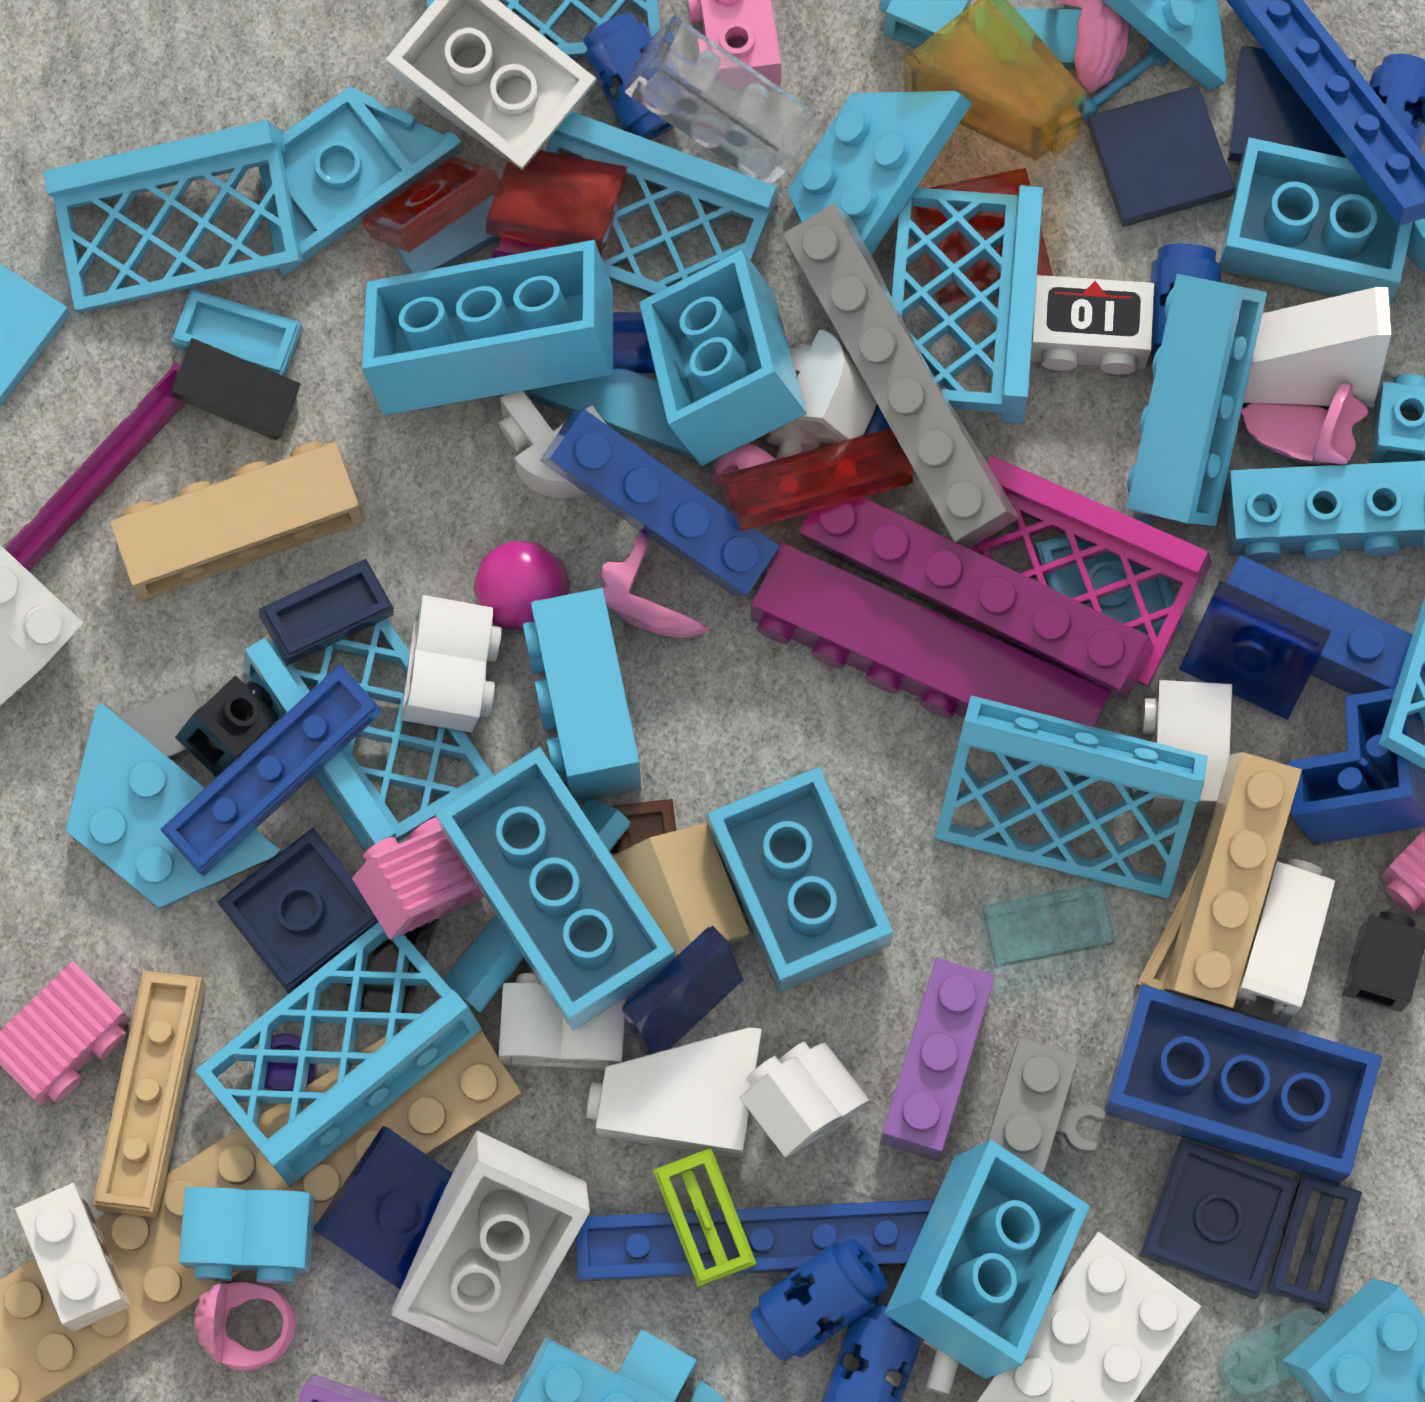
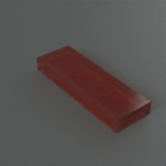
M889 428L722 475L724 492L740 531L913 484V469L892 429Z

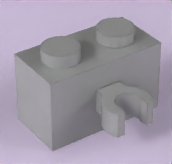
M1019 1037L986 1141L991 1139L1042 1174L1046 1167L1055 1134L1064 1137L1068 1146L1076 1152L1082 1154L1094 1153L1097 1142L1082 1138L1077 1132V1123L1082 1119H1091L1095 1122L1103 1123L1107 1112L1094 1104H1082L1074 1109L1064 1106L1079 1055Z

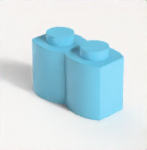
M185 1187L179 1263L186 1268H193L194 1279L231 1281L232 1271L248 1270L257 1271V1282L293 1284L295 1273H310L315 1198L311 1193L298 1191Z

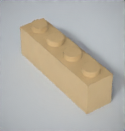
M319 441L303 444L292 450L289 458L269 465L264 461L249 463L237 469L233 474L234 477L213 485L209 481L190 484L182 488L177 493L178 497L156 505L153 501L133 504L121 512L122 517L109 521L130 582L139 601L156 597L364 523L336 441L326 445Z
M1245 752L1230 755L1163 989L1215 1005L1234 1007L1302 769Z

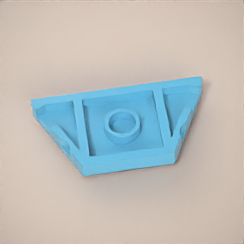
M1102 0L1205 89L1210 91L1225 83L1227 73L1218 0Z
M351 86L283 132L286 153L282 154L303 263L461 153L463 146L457 135L448 131L444 135L416 122L414 115L396 107H384L376 101L375 97ZM269 164L258 166L264 196L272 186ZM275 200L268 212L279 218ZM268 219L273 254L284 252L285 247L281 227ZM303 263L278 268L277 271L283 278Z
M957 91L851 93L787 190L801 222L834 203L850 216L872 255L972 103Z
M100 703L95 709L65 831L160 910L186 899L195 892L227 881L232 876L264 862L267 863L281 852L279 848L255 829L205 876L199 874L160 829L205 787L104 704Z

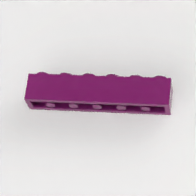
M827 479L799 531L810 546L1071 674L1105 688L1110 693L1126 701L1154 648L1148 635Z
M781 542L780 548L776 552L751 604V621L757 623V630L769 639L782 644H789L792 639L812 648L811 655L820 662L838 669H843L844 665L847 664L867 673L865 679L883 691L897 694L899 689L911 693L921 698L920 705L940 717L951 719L956 714L965 718L970 697L975 696L1095 727L1110 694V691L783 542Z

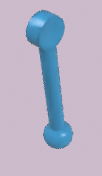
M1151 43L1147 56L1092 98L1080 99L1074 108L1077 117L1087 121L1088 116L1096 114L1097 108L1152 65H1165L1169 61V57Z

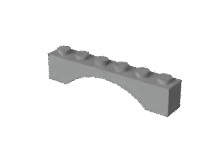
M832 203L783 233L786 242L954 542L971 548L1019 520V516L992 468L960 421L925 362L895 306L877 264L850 216Z

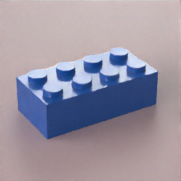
M1142 984L1134 998L1103 1110L1109 1116L1341 1184L1351 1175L1382 1056Z

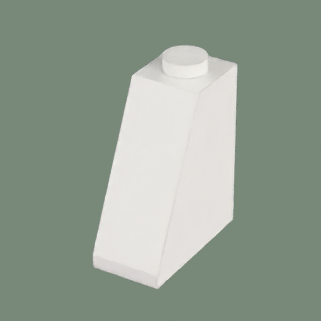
M1374 287L1263 313L1243 403L1330 406L1340 384L1349 383L1352 384V393L1357 400L1364 403L1367 407H1374L1391 338L1388 287Z
M1288 859L1287 864L1276 861L1234 1007H1226V1009L1285 1027L1302 1007L1335 880L1321 876L1323 870L1319 866L1299 859Z
M748 1027L605 1067L603 1083H591L586 1118L597 1120V1137L693 1152H701L711 1148L714 1155L743 1159L750 1111L739 1097L752 1087L746 1078L757 1068L762 1029Z

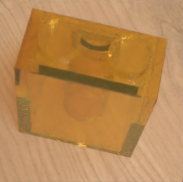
M977 0L904 58V92L957 91L972 103L960 121V125L1037 161L1048 151H1051L1053 155H1058L1067 149L1081 134L1077 128L1082 123L1085 90L1008 0Z

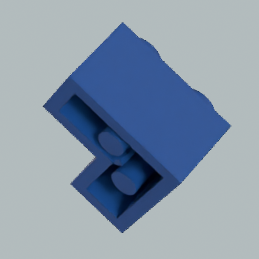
M1396 688L1345 696L1348 751L1289 761V766L1302 769L1291 806L1292 817L1312 845L1425 827V769L1379 745ZM1419 712L1408 715L1402 734L1425 745L1424 723Z

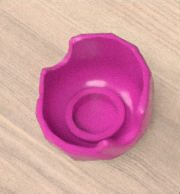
M510 541L493 549L483 558L478 568L473 590L478 605L493 608L492 621L497 626L509 630L524 631L523 623L534 621L531 602L568 595L570 581L563 562L547 548L538 543Z

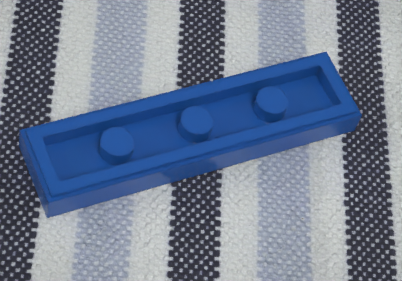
M339 664L160 829L161 832L197 872L205 876L375 720L383 710L345 668Z

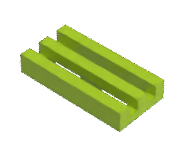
M711 1148L653 1170L698 1289L710 1285V1283L719 1279L723 1280L733 1276L734 1273L756 1267L755 1258ZM703 1165L739 1257L730 1261L726 1257L692 1170ZM681 1175L716 1264V1266L707 1270L704 1268L670 1178Z

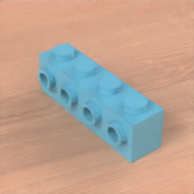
M1182 274L1176 275L1174 288L1171 289L1166 299L1165 314L1167 321L1162 344L1153 359L1154 381L1150 400L1140 419L1142 437L1137 460L1128 475L1127 489L1129 497L1126 509L1187 524L1216 526L1267 292Z
M1425 461L1230 470L1226 479L1223 494L1229 556L1245 555L1246 558L1255 562H1268L1280 558L1281 553L1304 552V556L1308 559L1333 558L1340 554V550L1363 549L1365 555L1373 557L1395 554L1400 551V547L1423 546V551L1425 552Z

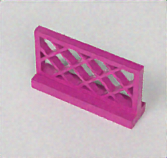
M991 455L988 464L1020 518L1017 520L1020 530L988 542L985 539L980 542V545L969 549L994 560L991 551L1024 539L1034 568L1020 574L1031 579L1038 578L1039 583L1047 587L1044 575L1077 563L1088 593L1072 599L1082 604L1091 602L1094 610L1101 613L1102 610L1098 599L1131 587L1142 617L1124 624L1133 629L1146 626L1151 643L1154 646L1136 681L1149 688L1199 583L1203 584L1212 565L1209 552ZM1022 514L1039 521V523L1026 527ZM1052 528L1066 533L1074 554L1040 566L1030 537ZM1076 538L1093 545V547L1080 551ZM1106 552L1120 557L1128 578L1094 590L1084 560ZM1129 562L1145 568L1147 571L1134 575ZM1163 576L1182 585L1172 606L1148 614L1138 584ZM1166 619L1156 637L1152 624Z

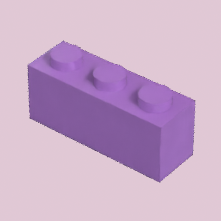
M936 957L882 1132L880 1144L939 1161L995 975Z

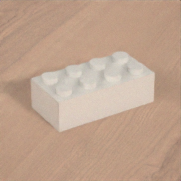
M1097 1232L1053 1293L1023 1365L995 1375L977 1402H1134L1196 1315L1201 1305L1100 1232Z

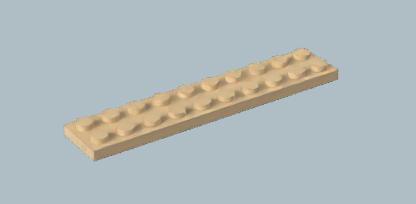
M400 1026L399 1032L406 1026ZM482 1030L291 1187L288 1186L240 1127L166 1174L157 1218L106 1212L96 1218L131 1307L73 1332L62 1325L35 1258L1 1278L0 1402H44L197 1305L199 1303L198 1298L203 1293L209 1291L212 1286L221 1282L231 1283L248 1272V1270L232 1271L231 1281H205L194 1279V1269L186 1268L179 1263L185 1187L308 1192L315 1198L314 1230L523 1097L502 1061H499L497 1053ZM386 1036L359 1053H374L385 1044ZM352 1065V1066H351V1071H352L354 1068H356L358 1065ZM339 1066L308 1084L305 1092L325 1093L337 1083ZM277 1104L259 1116L258 1129L267 1139L288 1123L291 1104ZM303 1105V1110L309 1105Z

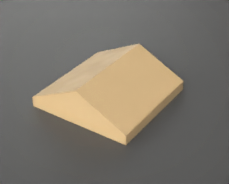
M707 823L650 837L612 856L674 949L676 964L750 937V931Z

